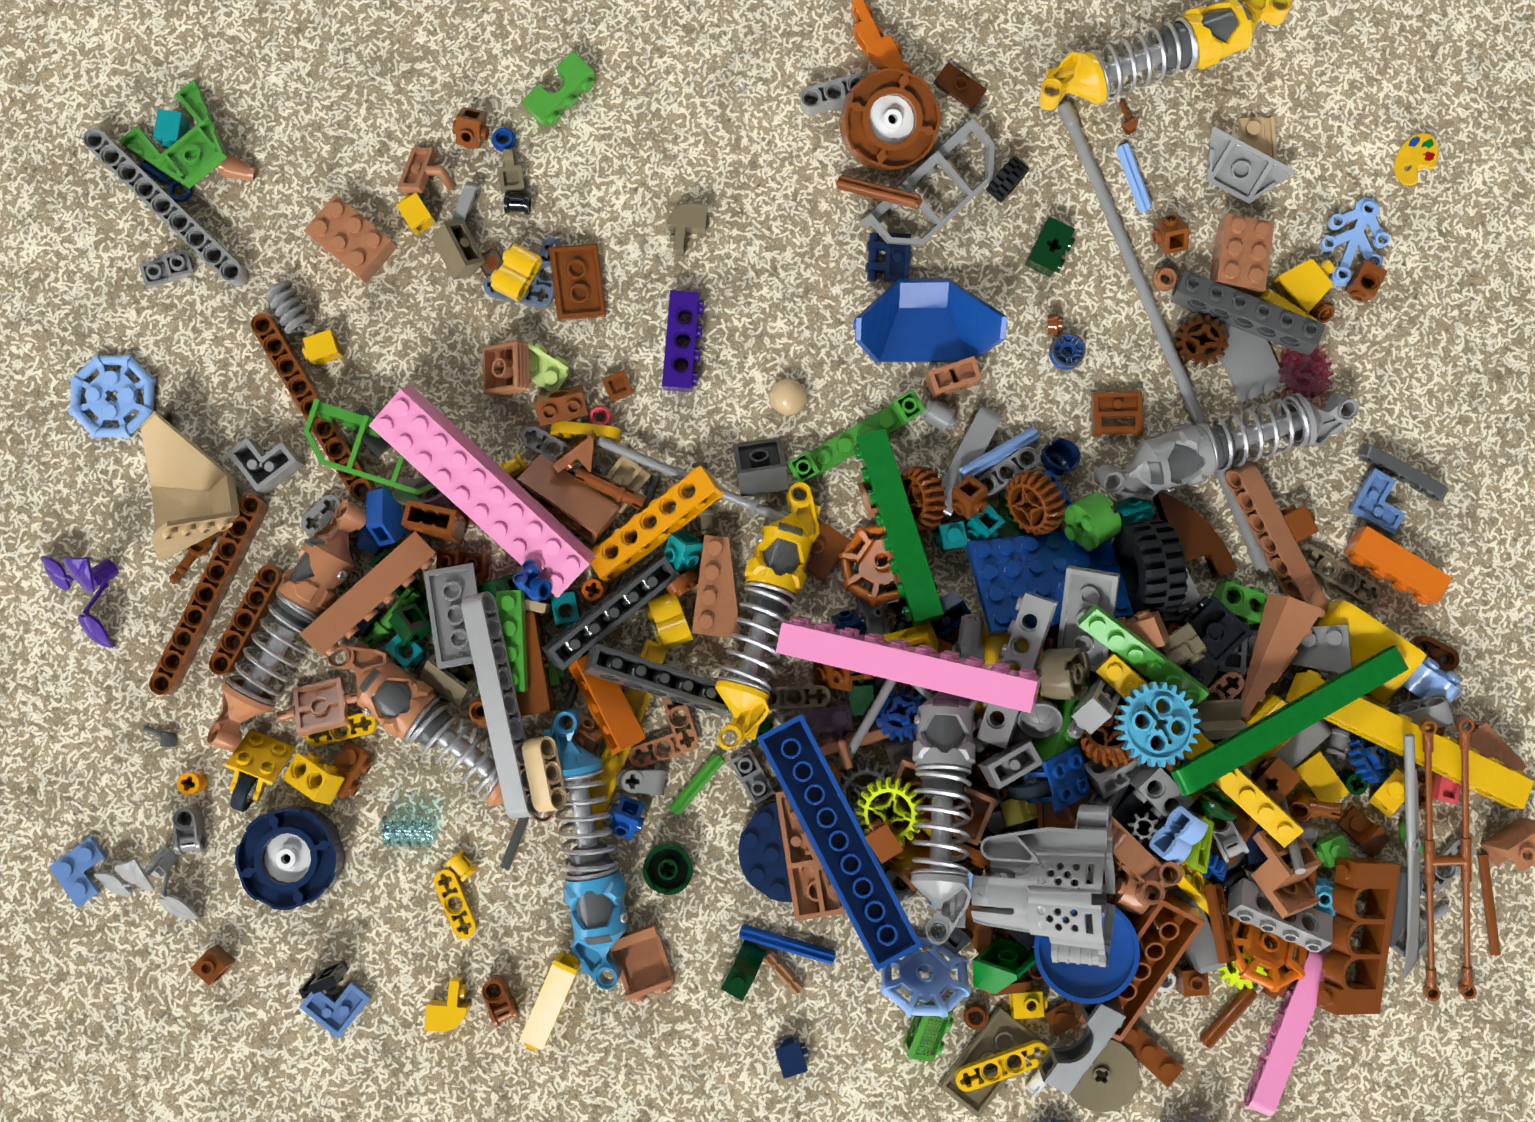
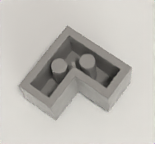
M245 438L227 452L254 489L265 495L305 466L293 448L283 442H280L269 452L265 453L256 441Z

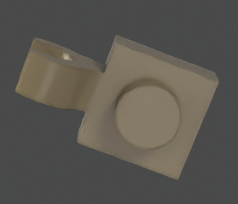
M503 149L505 166L498 167L501 193L503 194L506 191L510 193L526 191L522 164L516 165L513 149Z

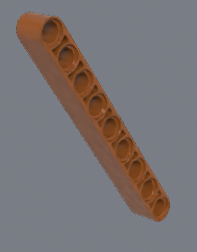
M265 313L256 314L251 320L252 331L307 421L314 398L323 403L325 401L276 320ZM269 322V328L262 332L263 324ZM281 342V349L274 352V346ZM293 362V370L286 373L287 365ZM306 383L305 391L298 393L299 385ZM317 414L311 430L329 460L347 467L353 449L336 419H333L332 422L324 421L317 418ZM326 424H330V432L326 435H323V427ZM343 444V452L336 456L334 453L336 446ZM357 456L354 464L356 470L367 473ZM336 470L350 495L354 499L366 503V496L360 497L359 490L364 485H367L368 491L376 488L373 481L355 475L348 476L346 472Z
M246 494L240 499L238 503L240 515L232 522V527L224 531L150 678L149 688L154 694L170 695L179 689L268 511V503L263 497ZM257 500L258 507L254 512H251L250 504ZM245 522L247 529L243 534H240L239 527ZM234 544L236 551L232 556H229L228 549ZM223 566L225 573L223 577L218 578L217 571ZM211 588L213 590V597L208 601L206 592ZM201 611L202 620L197 623L195 614ZM187 633L191 636V641L188 645L184 642V636ZM176 655L180 659L177 667L173 665V658ZM164 678L168 680L166 690L162 687V680Z

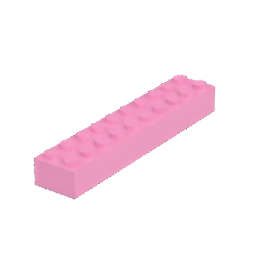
M411 384L401 388L370 423L369 426L518 563L522 565L527 560H533L539 568L538 574L540 578L550 581L552 585L551 593L557 598L595 559L596 555Z
M802 616L790 618L789 621L782 622L776 653L1031 713L1036 705L1042 676L1036 675L1037 671L1021 668V670L1016 671L1010 669L1011 665L995 662V664L990 665L984 663V658L970 656L964 659L959 657L960 653L944 650V652L938 653L934 652V647L919 644V646L912 647L909 646V641L894 639V641L884 640V635L876 633L860 635V630L845 627V629L839 630L835 629V624L828 622L813 624L810 618Z

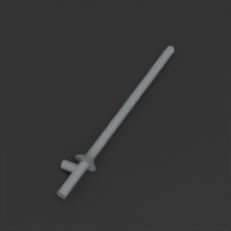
M600 436L596 439L597 445L680 481L687 476V472ZM721 487L725 493L721 498L748 509L751 518H753L755 513L774 521L787 516L773 510L769 505L759 504L761 497L750 500Z

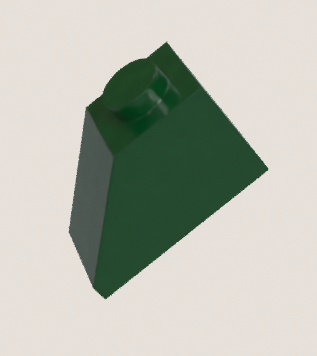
M744 940L721 982L720 989L743 1001L767 951L748 940Z

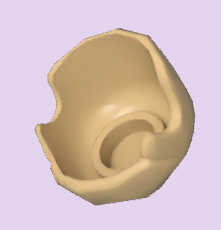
M787 378L777 381L772 385L768 393L771 407L782 415H796L803 410L807 402V393L804 386L794 379Z

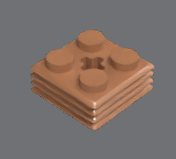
M516 340L483 347L484 395L496 397L529 391L531 379L529 376L530 353L528 351V343Z

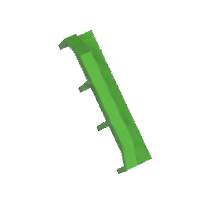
M314 398L303 432L321 465L418 496L436 488L432 483L420 489L397 483L405 459L401 454L399 455L391 481L353 469L365 431L367 430L366 434L381 438L369 426L374 419L367 415L363 416L323 403ZM317 414V418L324 421L332 422L333 419L342 421V426L352 430H357V427H360L347 467L324 459L310 433Z

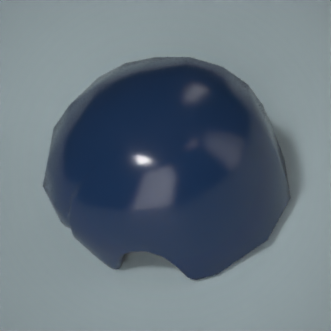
M1060 437L1050 444L1047 443L1041 451L1040 457L1046 470L1052 469L1055 475H1067L1079 464L1081 453L1074 443Z

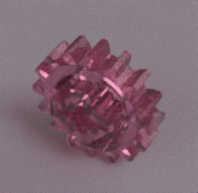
M1318 348L1310 355H1304L1294 350L1287 353L1285 358L1279 363L1283 367L1278 370V373L1284 376V378L1279 380L1280 383L1286 382L1287 384L1284 390L1292 389L1293 394L1298 393L1305 398L1310 396L1311 399L1327 390L1326 387L1332 383L1328 378L1334 375V372L1328 371V367L1332 363H1325L1324 361L1327 355L1319 356Z

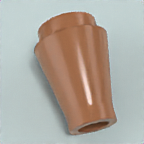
M229 154L227 159L218 165V173L222 174L224 178L254 181L257 167L251 166Z

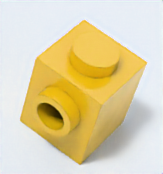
M1033 987L1032 991L1025 993L1009 994L1010 1014L1014 1019L1044 1017V1009L1048 1008L1047 996L1045 993H1042L1039 987Z

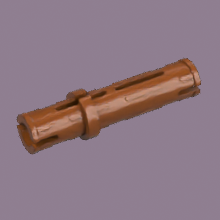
M582 465L578 468L574 478L576 481L615 498L616 502H623L639 511L643 510L648 499L647 496L633 491L626 484L621 485L593 471L590 473Z

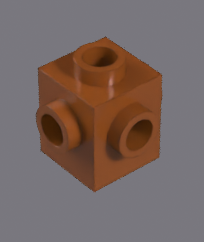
M466 107L460 110L452 127L453 134H456V144L463 145L468 149H479L483 142L488 140L489 126H486V111Z
M1179 214L1166 215L1164 218L1155 219L1152 239L1154 244H1157L1164 254L1188 250L1190 229L1188 223H1185Z
M970 474L952 488V507L954 511L969 520L974 515L981 514L987 507L988 488Z

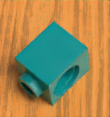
M577 592L562 593L558 598L554 595L550 596L555 625H562V628L566 629L581 617ZM566 604H570L573 608V613L568 618H564L561 615V608Z
M396 634L384 648L405 668L418 667L425 660L424 654L428 650L419 641L410 644L413 647V653L407 658L403 654L404 647L400 644L402 640Z

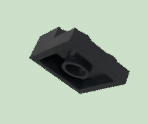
M1212 595L1210 598L1207 596L1202 598L1196 605L1198 610L1192 616L1186 614L1178 622V625L1182 627L1189 623L1207 648V651L1204 652L1205 658L1217 668L1253 632Z

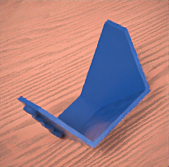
M899 278L872 304L867 306L862 313L856 316L853 329L855 330V341L874 362H957L975 356V359L1004 341L1006 339L1008 316L949 278Z

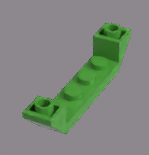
M913 389L892 401L890 406L811 452L806 451L786 464L797 482H806L855 455L853 446L856 445L857 436L884 428L887 435L918 417L926 409Z

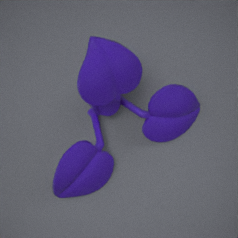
M41 556L40 560L48 577L60 589L69 590L71 588L69 581L76 580L88 593H93L95 587L100 586L83 610V615L80 614L78 616V620L83 631L91 640L105 647H115L111 643L104 626L98 619L90 615L89 611L104 589L109 587L107 582L119 574L116 565L111 560L105 559L92 568L89 557L77 558L67 556L63 560L65 568L69 573L67 575L63 566L56 560L47 556Z

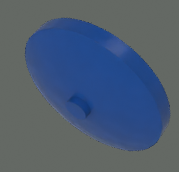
M1115 907L1108 967H1099V965L1089 966L1088 964L1077 965L1076 963L1066 964L1065 962L1053 963L1051 959V943L1048 936L1035 935L1034 955L1041 976L1056 993L1074 1002L1095 1004L1116 997L1129 986L1139 966L1140 945L1133 925L1124 913ZM1102 913V926L1104 924L1105 913Z

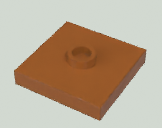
M817 519L820 534L812 545L811 557L807 562L806 570L824 581L837 562L838 554L844 551L851 540L820 519Z

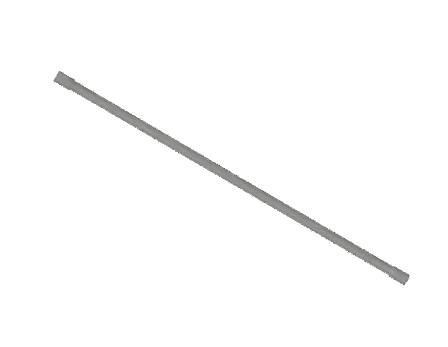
M1067 101L1058 106V111L1071 135L1193 423L1200 424L1204 422L1208 424L1079 125V119L1071 101ZM1217 469L1215 474L1247 546V552L1255 571L1270 566L1241 508L1226 483L1225 475L1228 470L1220 471Z

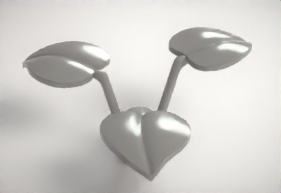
M161 847L145 868H142L137 857L116 864L114 867L115 871L125 881L109 872L99 871L93 874L108 890L121 897H130L133 894L132 890L128 888L132 884H136L143 890L153 891L155 887L149 879V875L156 878L165 876L160 891L161 897L158 899L160 905L170 914L182 919L194 920L203 917V915L197 914L181 898L167 894L166 889L169 878L173 874L170 869L178 859V856L167 848Z

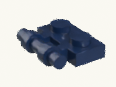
M870 233L869 242L866 245V250L869 251L868 263L865 264L867 281L876 282L877 273H884V282L895 283L899 278H909L910 245L887 244L886 242L879 241L878 233ZM889 233L891 237L911 238V234ZM878 252H885V263H878Z

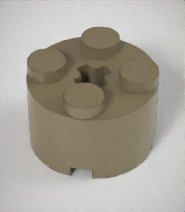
M1048 648L1044 652L1042 659L1037 660L1035 666L1036 674L1042 676L1040 688L1042 698L1081 700L1085 697L1088 691V686H1084L1085 678H1090L1089 662L1085 652H1080V648Z

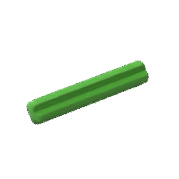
M714 753L672 802L669 808L673 813L680 815L722 766L725 760L721 755Z

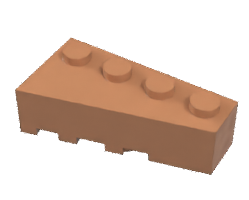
M704 535L692 633L731 638L730 634H741L740 624L735 621L739 614L730 540L728 537Z

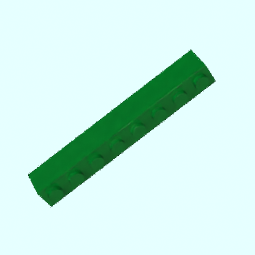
M886 429L859 435L856 439V445L853 446L856 459H861L863 464L860 472L863 482L868 481L870 490L867 491L869 502L871 505L875 504L877 509L874 517L877 527H882L885 535L881 537L884 550H889L892 559L888 560L892 574H897L899 583H896L899 597H904L906 606L903 607L907 622H912L913 628L942 620L944 612Z

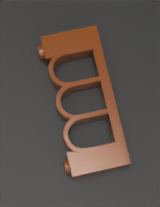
M1337 857L1334 882L1337 885L1332 894V907L1337 915L1333 917V941L1329 945L1332 950L1327 953L1322 964L1324 981L1319 983L1316 1007L1334 1015L1380 1014L1400 864L1381 858ZM1369 889L1366 912H1356L1355 902L1358 895L1363 890ZM1364 924L1361 947H1351L1350 938L1352 932L1357 926ZM1359 959L1356 981H1345V973L1349 964Z

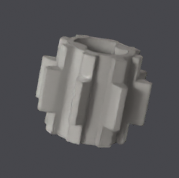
M1146 812L1144 818L1134 814L1136 822L1127 824V826L1134 829L1131 835L1133 837L1137 836L1140 844H1142L1143 839H1147L1150 842L1152 834L1158 831L1154 829L1158 819L1150 821L1148 819V812ZM1146 822L1151 826L1148 829V835L1143 836L1137 832L1139 829L1138 823Z

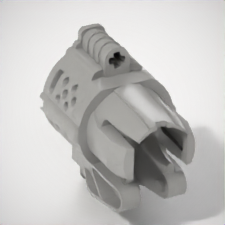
M1081 804L1077 813L1075 829L1046 827L985 838L981 843L980 849L982 855L986 859L991 860V871L1009 874L1015 878L973 875L972 905L1000 907L971 909L973 921L985 926L1027 932L1031 935L1048 936L1051 943V959L1053 963L1065 962L1066 964L1076 963L1077 965L1088 964L1089 966L1099 965V967H1108L1116 906L1106 904L1107 894H1116L1112 852V807L1109 805ZM1104 873H1105V884H1103V874H1104ZM1102 913H1105L1104 924L1102 926Z

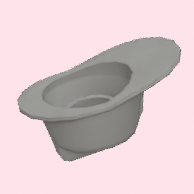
M426 477L407 480L401 484L420 489L431 482ZM437 487L420 496L399 489L394 490L395 500L405 505L407 500L443 507L451 502Z

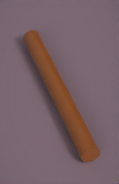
M1477 854L1490 955H1501L1488 854Z

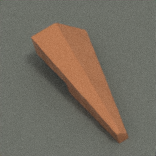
M1268 594L1241 696V701H1243L1242 719L1250 720V712L1258 701L1263 702L1266 697L1265 691L1272 682L1276 683L1298 653L1296 648L1305 636L1309 637L1313 632L1311 627L1318 617L1323 618L1326 611L1322 608L1290 596Z
M784 791L776 792L795 921L844 914L845 910Z

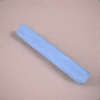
M1029 428L959 469L961 479H964L969 474L975 477L1008 458L1021 448L1036 442L1040 438L1038 430Z

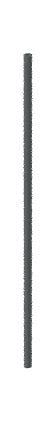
M651 475L644 496H647L648 499L643 510L653 500L661 479L657 476ZM637 534L634 535L632 543L636 541ZM623 575L609 584L604 597L620 585ZM589 650L582 654L581 658L588 655ZM574 678L560 712L568 708L572 709L579 691ZM568 715L563 716L564 725L567 722ZM529 817L518 818L500 867L507 870L510 869Z

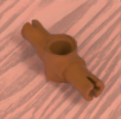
M1299 790L1293 795L1288 794L1286 796L1291 817L1295 821L1304 822L1310 817L1317 818V816L1341 820L1342 803L1319 801L1318 798H1314L1311 793L1304 790ZM1297 804H1302L1306 808H1301L1297 806Z

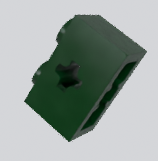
M1048 217L1025 266L1050 278L1054 272L1059 273L1065 262L1062 256L1065 250L1070 251L1075 241V238L1072 237L1075 229ZM1051 244L1055 246L1053 252L1049 251Z

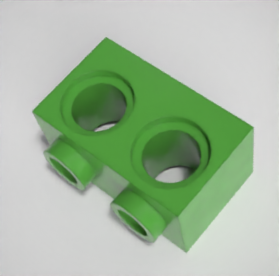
M1233 579L1217 583L1214 596L1241 622H1247L1252 626H1259L1268 596L1264 594L1265 590L1258 587H1243L1240 581ZM1228 592L1233 596L1232 604L1227 600ZM1251 600H1253L1256 604L1255 611H1253L1250 607Z

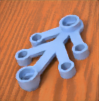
M1371 198L1359 200L1355 204L1353 211L1343 215L1335 214L1328 220V226L1332 230H1339L1345 223L1357 220L1353 229L1334 237L1326 236L1319 243L1322 251L1330 252L1336 246L1348 242L1340 265L1329 275V279L1335 286H1343L1350 281L1351 271L1349 268L1358 246L1364 260L1370 262V258L1376 261L1377 266H1380L1382 263L1381 257L1373 253L1364 233L1365 227L1368 225L1374 237L1373 245L1376 248H1384L1390 243L1389 234L1382 232L1376 219L1379 214V206ZM1365 206H1368L1370 208V213L1365 211ZM1334 219L1339 220V222H1340V225H1339V226H1337V225L1334 224V222H1333ZM1379 237L1384 239V244L1379 242ZM1326 240L1331 243V247L1325 245ZM1339 271L1344 272L1345 278L1339 276Z

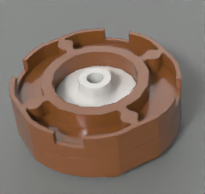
M897 68L878 70L857 82L846 95L839 119L841 137L849 153L859 163L884 172L908 167L926 156L934 145L941 122L939 104H936L934 96L930 91L931 87L920 76Z

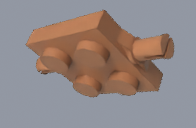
M341 677L293 688L291 709L277 711L278 721L281 722L293 718L296 724V734L299 737L349 725L348 705L357 702V692L346 694L344 680Z

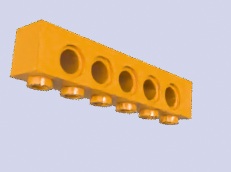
M701 465L691 469L684 479L679 483L671 485L660 498L652 500L641 513L633 515L626 525L614 530L603 543L595 545L592 548V552L596 557L590 563L601 580L611 584L669 538L670 533L679 531L725 493L710 471ZM695 489L694 495L689 498L691 490ZM676 504L675 510L670 513L672 505ZM657 519L655 526L651 528L653 520ZM637 534L636 541L632 543L634 535ZM618 549L617 556L613 557L614 552Z

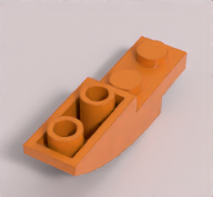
M852 0L851 10L858 22L854 24L853 36L868 59L879 70L897 68L912 73L909 64L903 62L899 43L893 41L890 34L883 37L879 24L874 23L869 3H865L864 0Z

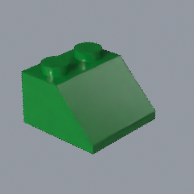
M998 937L972 959L973 985L988 993L997 994L1016 981L1036 963L1034 948L1028 951L1020 943Z

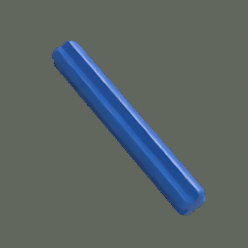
M745 924L741 926L739 932L741 939L830 965L835 960L836 953L834 950Z

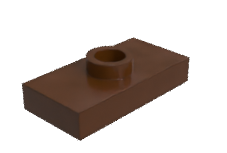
M949 62L933 83L971 111L987 91L986 88Z

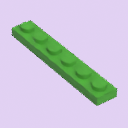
M1094 604L1077 620L1080 628L1151 681L1156 682L1157 685L1160 682H1167V689L1170 685H1176V693L1185 691L1186 694L1183 699H1193L1192 704L1189 706L1190 709L1209 695L1207 687L1097 604Z

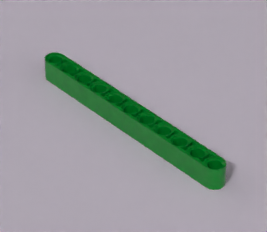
M1396 645L1383 649L1175 767L1170 773L1183 796L1190 795L1402 674L1409 667Z

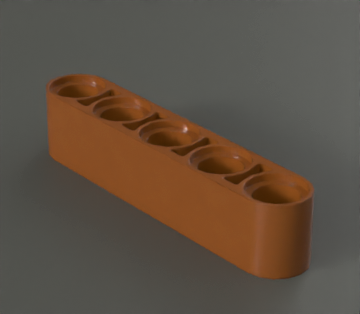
M265 565L257 572L209 660V668L214 674L231 675L236 672L234 663L243 660L245 656L243 648L251 646L253 642L251 634L258 632L261 627L259 619L266 618L269 613L268 605L273 604L277 598L275 591H278L277 588L285 573L282 568ZM274 570L276 573V579L274 582L270 583L268 580V575L271 571ZM262 592L264 601L259 605L256 602V597ZM248 614H250L252 617V623L250 624V626L247 627L244 623V619ZM235 636H238L240 639V644L237 648H234L232 645ZM223 658H226L228 661V666L225 670L220 666Z

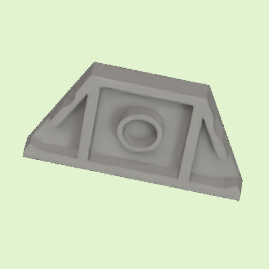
M1212 126L1206 181L1250 204L1296 172V170Z

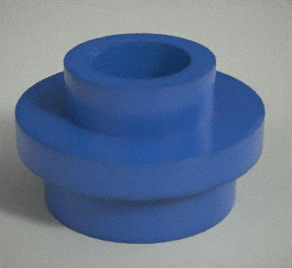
M499 128L492 135V144L500 152H503V149H513L516 144V136L509 128ZM502 137L508 138V142L505 144L500 143Z

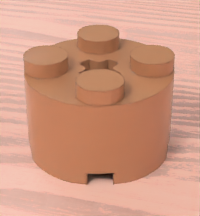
M1114 861L1116 894H1107L1106 901L1116 905L1115 907L1120 910L1137 915L1143 914L1149 906L1142 905L1136 899L1135 891L1138 884ZM1105 873L1103 874L1104 884H1105ZM1147 886L1145 895L1149 898L1150 893L1155 894V891L1152 887Z

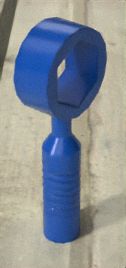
M146 160L141 163L140 167L161 183L169 185V195L175 201L185 202L191 198L192 187L190 189L186 188L185 195L176 197L174 195L175 187L181 185L180 182L169 180L168 175Z

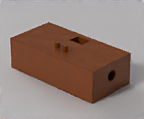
M534 611L525 613L529 691L516 692L521 716L557 710L554 689L550 685L548 668H550V663H548L547 655L541 649L546 645L541 613Z

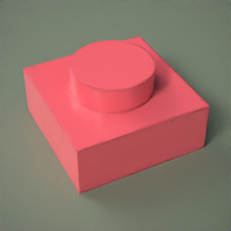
M1436 774L1432 799L1458 805L1461 785Z

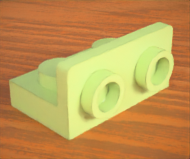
M528 343V351L530 353L529 376L531 381L548 392L560 390L572 373L567 367L569 363L559 356H556L555 359L547 354L548 350L538 343L534 346Z

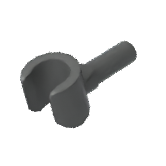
M147 725L144 726L143 731L161 738L160 746H176L177 735L175 733L162 732Z

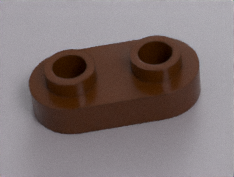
M1425 635L1416 636L1410 641L1417 648L1421 643L1424 646L1423 652L1426 654V658L1430 657L1440 665L1439 669L1443 671H1452L1459 664L1457 651L1442 642ZM1441 655H1445V663L1440 661Z

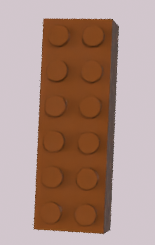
M1165 891V897L1162 902L1150 905L1141 915L1133 914L1129 920L1139 940L1140 960L1137 972L1129 986L1113 998L1120 1002L1126 1015L1123 1025L1112 1036V1038L1122 1042L1205 923L1196 906ZM1150 893L1148 899L1153 900L1155 894ZM1073 1002L1072 1005L1078 1021L1087 1025L1080 1010L1084 1003Z

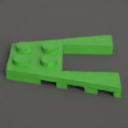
M194 80L176 93L175 96L198 124L162 154L138 126L119 140L124 147L189 189L227 159L201 89Z

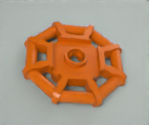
M877 525L865 528L858 527L844 551L838 554L844 579L843 588L846 592L850 591L871 603L873 607L904 598L899 597L897 590L880 594L882 587L890 588L894 584L899 583L897 574H892L888 561L892 559L889 550H884L882 539L874 541V539L869 540L868 538L869 536L884 533L882 527L878 528ZM863 541L865 544L857 555L853 554ZM885 557H887L888 564L886 566L878 567L879 564L877 560H883ZM850 563L858 564V574L853 576ZM864 580L873 585L872 592L861 587L859 584Z
M1230 916L1229 922L1237 957L1234 963L1242 979H1248L1267 987L1270 992H1278L1281 987L1297 979H1303L1308 951L1305 947L1285 941L1277 935L1264 932L1256 926L1241 922L1237 918ZM1241 923L1245 926L1243 937L1237 938L1239 925ZM1269 937V942L1272 943V947L1267 948L1264 943V939ZM1238 946H1243V954L1250 959L1248 963H1246ZM1294 947H1297L1296 956H1295V961H1294V960L1292 959V957H1293V952H1294ZM1285 965L1288 968V972L1280 976L1278 968ZM1257 966L1268 970V977L1254 970Z

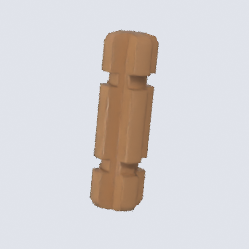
M774 951L766 954L764 962L773 968L772 971L785 985H789L788 987L793 994H798L804 988V983L799 978H795L794 972L783 960H779V956Z

